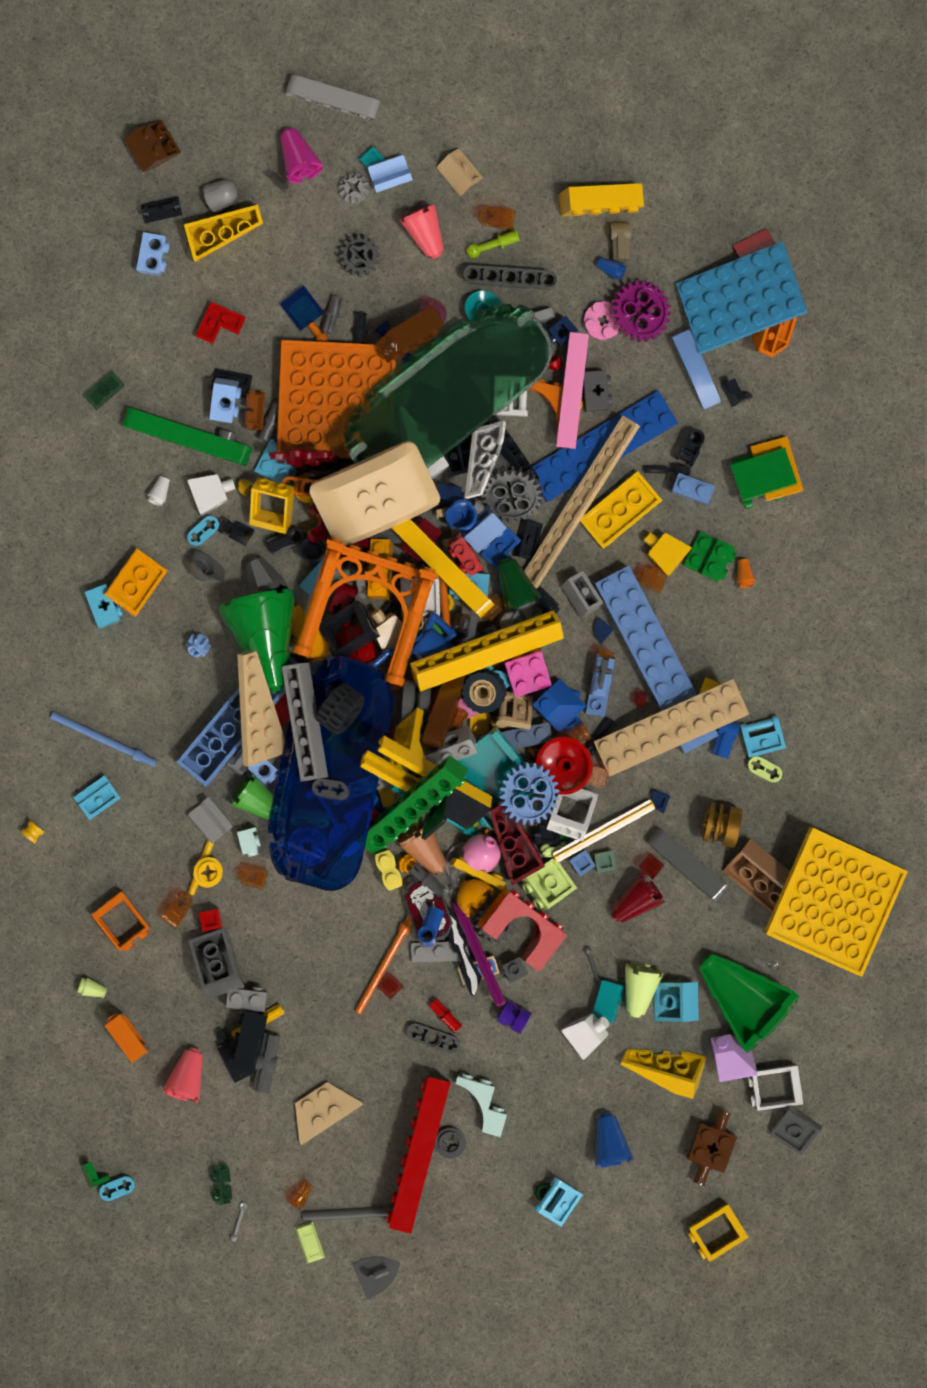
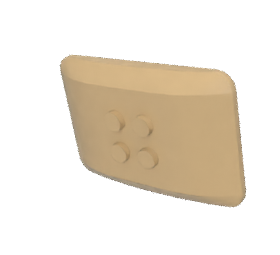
M412 441L402 442L313 482L309 489L310 495L331 537L342 540V544L346 546L399 525L435 507L440 502L439 492L416 444Z

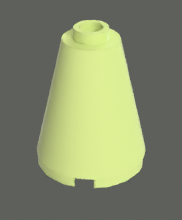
M630 962V965L626 963V1011L629 1012L630 1016L640 1018L641 1015H645L663 977L664 972L662 969L656 967V970L650 968L651 965L639 962Z

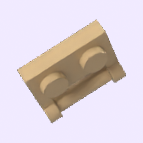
M507 692L504 702L499 707L496 725L501 728L510 726L530 730L533 696L522 695L515 697L512 692ZM508 701L512 702V717L506 716Z

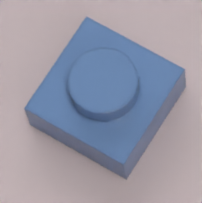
M586 850L569 860L579 876L596 866Z

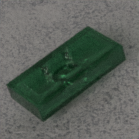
M112 371L88 391L84 397L97 411L123 389L125 385Z

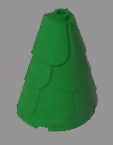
M283 589L282 593H277L276 590L260 592L230 600V605L226 603L221 604L218 607L220 616L234 636L235 642L241 651H257L270 693L281 691V687H285L282 667L288 666L290 659L289 646L295 603L294 591Z
M708 954L701 961L702 966L699 969L713 998L717 1000L740 1046L747 1053L757 1047V1042H763L794 1008L792 1004H796L800 998L794 990L770 981L764 976L745 969L740 964L715 954L711 956Z

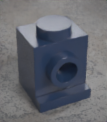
M565 316L548 330L550 334L548 338L554 345L558 343L559 346H562L569 340L570 332L578 333V329ZM563 330L565 335L559 336L558 331Z
M439 483L438 492L440 500L444 501V505L450 506L455 501L464 499L465 492H461L462 487Z

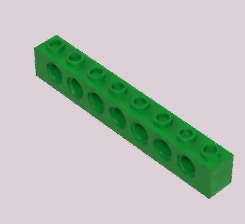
M449 755L379 814L358 837L356 842L373 855L380 850L384 851L391 841L395 842L400 833H405L412 823L416 824L423 814L427 815L434 805L438 806L445 796H450L455 787L462 786L466 780L465 775L468 769Z

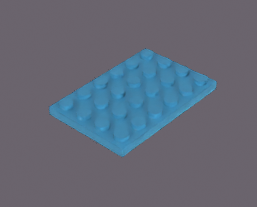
M783 241L676 283L700 354L808 313Z

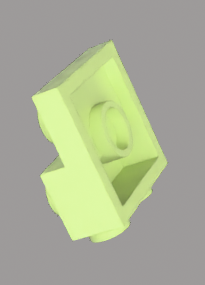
M553 858L545 863L544 868L521 880L524 883L522 884L523 890L527 894L531 893L535 899L533 900L534 905L537 909H542L543 912L577 889L561 864Z

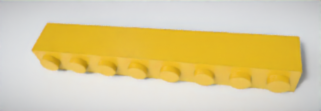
M553 610L412 662L410 664L414 681L421 692L564 639L561 622Z

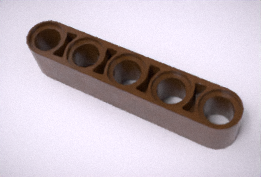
M468 674L442 683L423 734L422 744L442 748Z

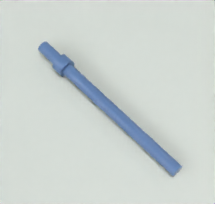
M53 712L50 719L133 757L132 759L137 762L142 761L152 767H155L157 760L145 755L143 751L139 749L134 750L56 712Z

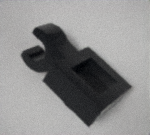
M227 518L222 520L221 526L218 529L222 534H230L229 538L244 546L247 545L255 531L239 521L237 524H234Z

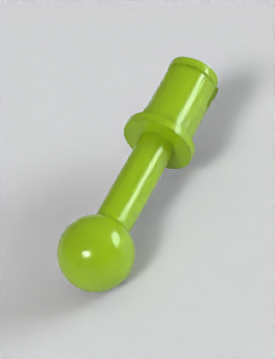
M513 230L503 235L497 234V239L480 245L475 243L469 244L466 248V254L469 258L475 259L483 251L500 245L503 249L505 248L504 246L520 241L517 230Z

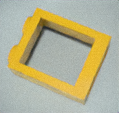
M257 478L251 488L249 525L286 534L292 524L294 487L264 478ZM261 494L285 499L284 515L261 509Z
M728 1203L688 1227L690 1232L687 1233L692 1242L697 1241L701 1247L698 1249V1252L703 1260L707 1258L709 1262L749 1238ZM725 1213L737 1232L738 1237L710 1254L696 1230Z

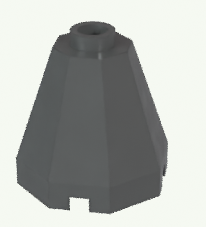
M256 556L248 561L246 571L249 595L272 590L282 593L283 589H289L284 578L263 557L259 558Z

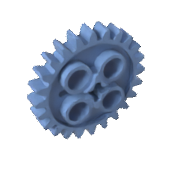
M524 762L523 767L521 764H516L517 770L510 768L511 774L504 773L507 779L500 780L504 785L497 788L502 791V794L497 795V797L502 798L503 801L498 804L505 806L502 812H509L507 818L511 819L514 817L513 821L516 823L519 820L522 825H525L526 822L529 825H533V821L540 823V817L546 820V813L553 814L550 808L557 807L553 801L559 800L555 793L560 792V790L554 789L558 782L552 781L555 776L552 774L548 775L550 770H543V765L539 764L536 768V763L533 762L530 766L529 763ZM520 778L524 779V785L522 787L518 786V780ZM538 781L542 782V788L540 790L536 789V784ZM516 789L526 792H533L537 794H544V797L540 798L530 795L526 796L523 794L513 793L512 791ZM517 797H520L521 802L516 807L514 801ZM535 800H538L539 806L534 810L532 804Z

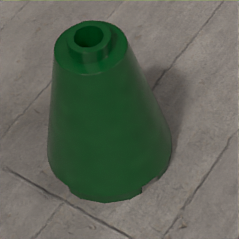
M508 557L499 561L501 565H498L497 568L506 612L510 611L509 607L511 606L513 609H517L533 602V597L535 596L538 599L542 598L516 559L511 560Z

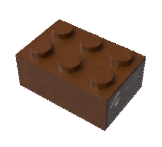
M431 305L389 330L375 345L387 363L393 360L398 362L408 352L411 354L420 345H426L432 341L433 337L441 332L439 329L444 325V322Z

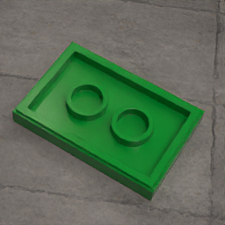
M785 448L730 465L742 502L797 485V480Z

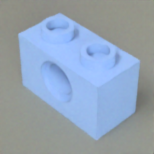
M222 378L215 379L209 420L232 423L234 417H238L239 406H236V400L240 399L241 388H238L239 381ZM226 397L231 401V403L225 404L222 402L221 398Z

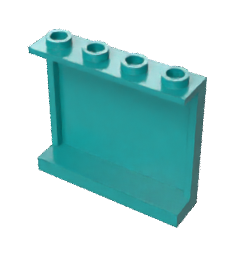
M496 726L476 741V754L457 760L468 769L465 781L489 795H494L493 804L502 799L497 797V795L502 794V791L497 788L504 785L500 780L507 779L504 773L511 774L510 768L517 770L516 764H521L523 767L524 762H526ZM520 778L518 780V786L522 787L524 785V779ZM538 781L536 784V789L540 790L542 788V783ZM516 789L512 791L513 793L523 794L526 796H531L532 794H534L533 792H526ZM517 797L514 801L516 807L521 802L520 797ZM489 811L479 822L484 828L488 827L492 830L494 824Z

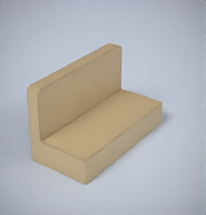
M460 149L448 154L437 166V169L459 196H462L471 186L483 178Z

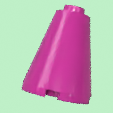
M285 129L280 136L286 176L289 182L302 183L301 179L307 176L308 180L314 178L323 170L321 160L297 129Z

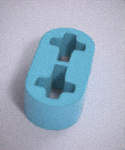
M213 516L204 518L188 533L189 543L193 546L202 545L218 531V520ZM208 520L216 522L214 523L215 528L213 530L211 528L207 531L203 530L207 527L206 522ZM202 531L203 534L199 537L201 541L192 542V534H199Z
M123 1176L108 1182L100 1188V1197L105 1201H111L133 1191L135 1181L130 1176ZM125 1179L127 1182H131L129 1190L126 1188L119 1189L118 1186L122 1185ZM105 1187L109 1189L116 1188V1191L111 1193L112 1197L103 1194L106 1190Z

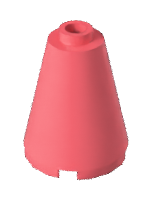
M434 203L411 212L409 216L405 215L400 218V222L426 257L431 256V259L442 255L441 251L444 250Z
M191 1047L189 1050H184L163 1087V1093L167 1092L166 1095L187 1101L190 1098L193 1099L192 1103L199 1102L203 1055L200 1054V1050Z

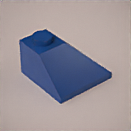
M561 679L554 683L533 704L538 712L558 732L562 731L586 707L584 702Z

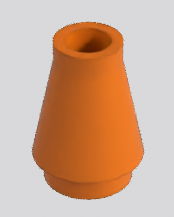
M749 559L738 560L737 584H739V588L753 587L756 580L749 564Z

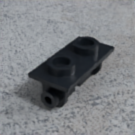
M179 197L141 205L145 224L182 216Z

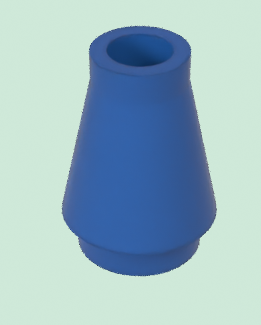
M601 257L597 263V268L604 271L614 280H621L626 271V266L623 265V262Z

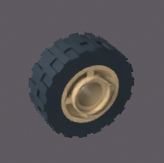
M479 670L467 678L465 684H463V700L472 711H476L479 714H488L495 711L504 702L507 688L499 674L491 670ZM481 687L488 690V696L481 694Z

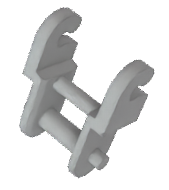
M356 580L359 597L362 599L369 598L367 596L368 581Z

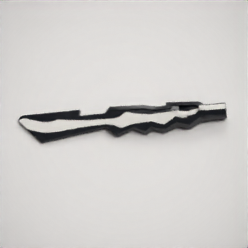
M447 905L453 922L448 938L453 952L458 953L463 965L459 966L469 993L471 996H474L482 976L465 950L468 942L462 936L459 920L454 916L453 909Z

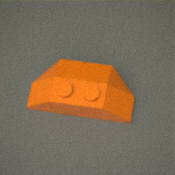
M797 317L752 334L756 351L773 358L789 345Z

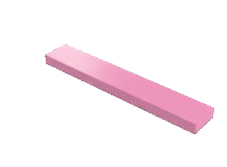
M570 332L556 447L576 449L589 334Z

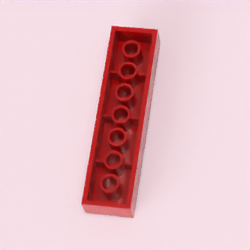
M431 1076L423 1079L421 1091H424L422 1098H418L416 1110H419L418 1117H413L411 1128L414 1129L413 1136H408L406 1147L409 1148L408 1155H403L401 1166L404 1167L403 1173L398 1174L396 1185L399 1186L398 1192L394 1191L391 1204L394 1205L393 1211L389 1210L386 1223H389L390 1229L409 1234L412 1233L448 1096L450 1081Z

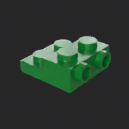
M700 531L683 566L718 583L720 579L724 580L728 572L725 568L728 562H733L737 553L733 552L735 547Z

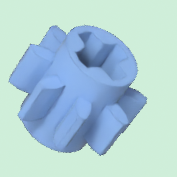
M192 634L186 643L189 654L194 657H199L200 655L205 657L211 647L208 644V638L203 634H197L196 636Z

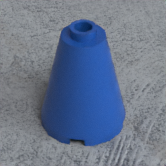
M612 1113L601 1114V1118L597 1119L596 1167L600 1165L601 1167L622 1165L623 1160H627V1163L632 1162L633 1155L617 1117L612 1116Z

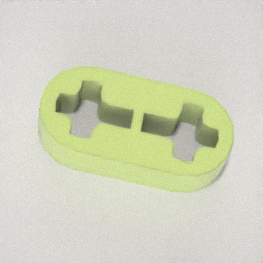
M758 756L752 757L748 761V769L753 774L772 783L778 782L782 778L781 768ZM759 760V764L765 767L764 770L759 768L753 770L752 761L756 762ZM766 769L770 771L776 769V773L779 775L778 778L774 777L771 779L770 774L765 772Z

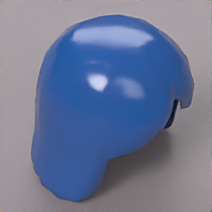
M466 499L455 501L445 511L446 524L453 529H471L477 521V512L474 505Z

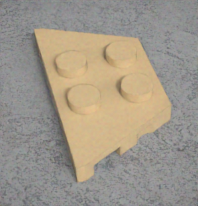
M326 1082L295 1103L299 1143L301 1145L362 1106L363 1103L331 1083Z

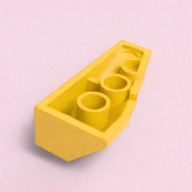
M627 1049L621 1065L674 1094L693 1099L700 1083L706 1057L681 1051V1055H670V1051H663V1054H653L651 1050Z

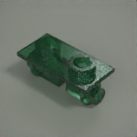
M227 1164L220 1166L212 1165V1170L210 1171V1179L213 1182L214 1188L211 1193L212 1199L217 1205L229 1204L232 1199L231 1185L224 1186V1182H231L230 1168H228Z

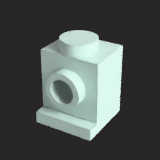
M257 827L237 832L243 855L247 854L248 857L259 855L258 847L261 846L259 836L254 835Z

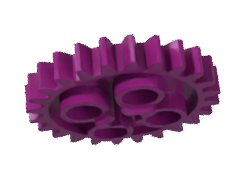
M635 280L632 284L630 282L625 284L626 287L619 288L620 292L615 293L618 299L611 301L616 305L610 308V310L615 311L611 318L617 319L613 325L620 326L618 332L625 331L623 337L630 335V341L636 338L639 343L642 340L648 342L650 338L652 340L656 339V335L660 336L663 334L661 330L667 329L664 323L670 322L666 316L672 314L667 311V308L671 307V305L665 303L669 298L662 297L664 290L658 292V285L652 288V282L645 284V280L640 281V283ZM639 294L644 296V302L640 301ZM650 300L653 301L649 307L641 312V315L635 317L632 322H629V319L636 315L642 307L646 306ZM626 306H629V307H630V309H631V314H628V313L626 312V310H625V307H626ZM651 308L656 310V317L651 314ZM638 320L643 323V329L638 326Z

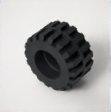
M343 683L335 688L325 699L318 711L316 720L334 735H339L355 721L364 706L365 697L349 684Z

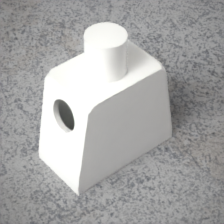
M218 474L187 480L201 516L227 502L226 492L236 489L232 478L221 482Z
M589 1014L572 1021L561 1031L584 1060L607 1038L608 1032L606 1028L609 1027V1022L605 1017L597 1019L594 1014Z

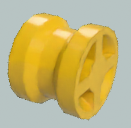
M29 820L28 826L20 832L30 841L36 843L39 835H43L45 831L32 820Z

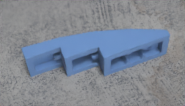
M690 329L671 336L702 408L706 409L720 403V397L702 355L698 351Z

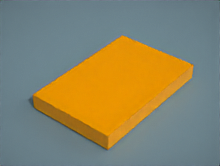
M787 436L750 446L753 458L785 448L797 480V485L764 495L766 501L803 492V486Z
M136 548L104 595L136 617L168 570Z

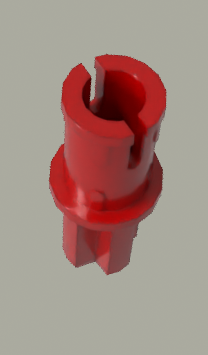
M437 998L430 1003V1008L453 1033L462 1027V1024L451 1014L452 1011H449Z

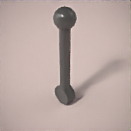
M585 947L584 952L587 954L595 976V984L600 985L602 979L598 976L591 956V948Z

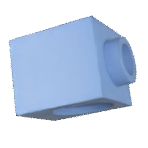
M268 760L248 767L264 784L267 782L271 784L278 776L276 774L278 769ZM262 765H267L270 769L267 776H262L259 773V768Z

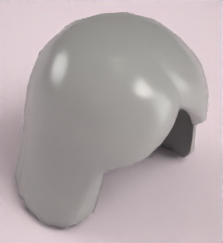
M229 180L206 184L203 188L207 205L212 212L217 214L232 205L237 199L238 192L236 186Z

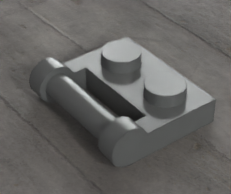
M454 615L451 626L452 629H455L454 631L457 633V636L451 644L458 646L475 639L478 615ZM461 634H466L463 639H460Z

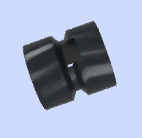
M306 538L302 541L300 554L307 562L317 563L323 559L326 548L321 540L314 543Z

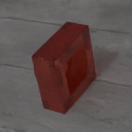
M649 853L638 867L653 880L665 865Z
M390 973L377 987L391 1000L404 986Z

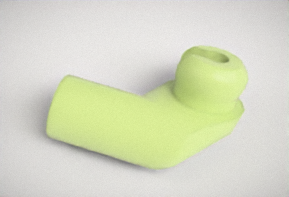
M563 841L556 847H550L549 844L545 843L540 847V851L543 856L553 858L552 852L567 844Z

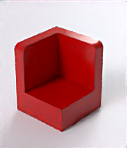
M220 909L199 912L202 932L223 927Z

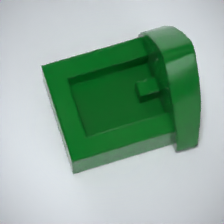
M92 1161L80 1165L89 1188L111 1180L109 1175L98 1179Z

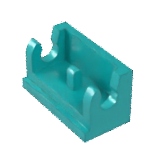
M602 980L592 1014L597 1019L605 1017L608 1022L615 1023L625 986Z

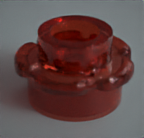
M642 689L640 693L636 692L634 703L637 704V708H645L648 693L643 692Z

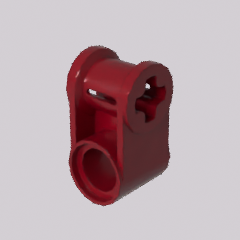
M347 583L337 587L329 608L332 616L336 613L334 607L338 608L340 605L341 609H344L353 603L358 588Z

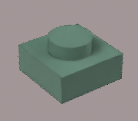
M613 851L594 854L597 873L617 870Z

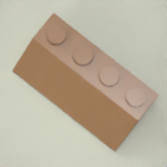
M752 839L739 850L722 871L770 913L773 912L790 873L788 869Z

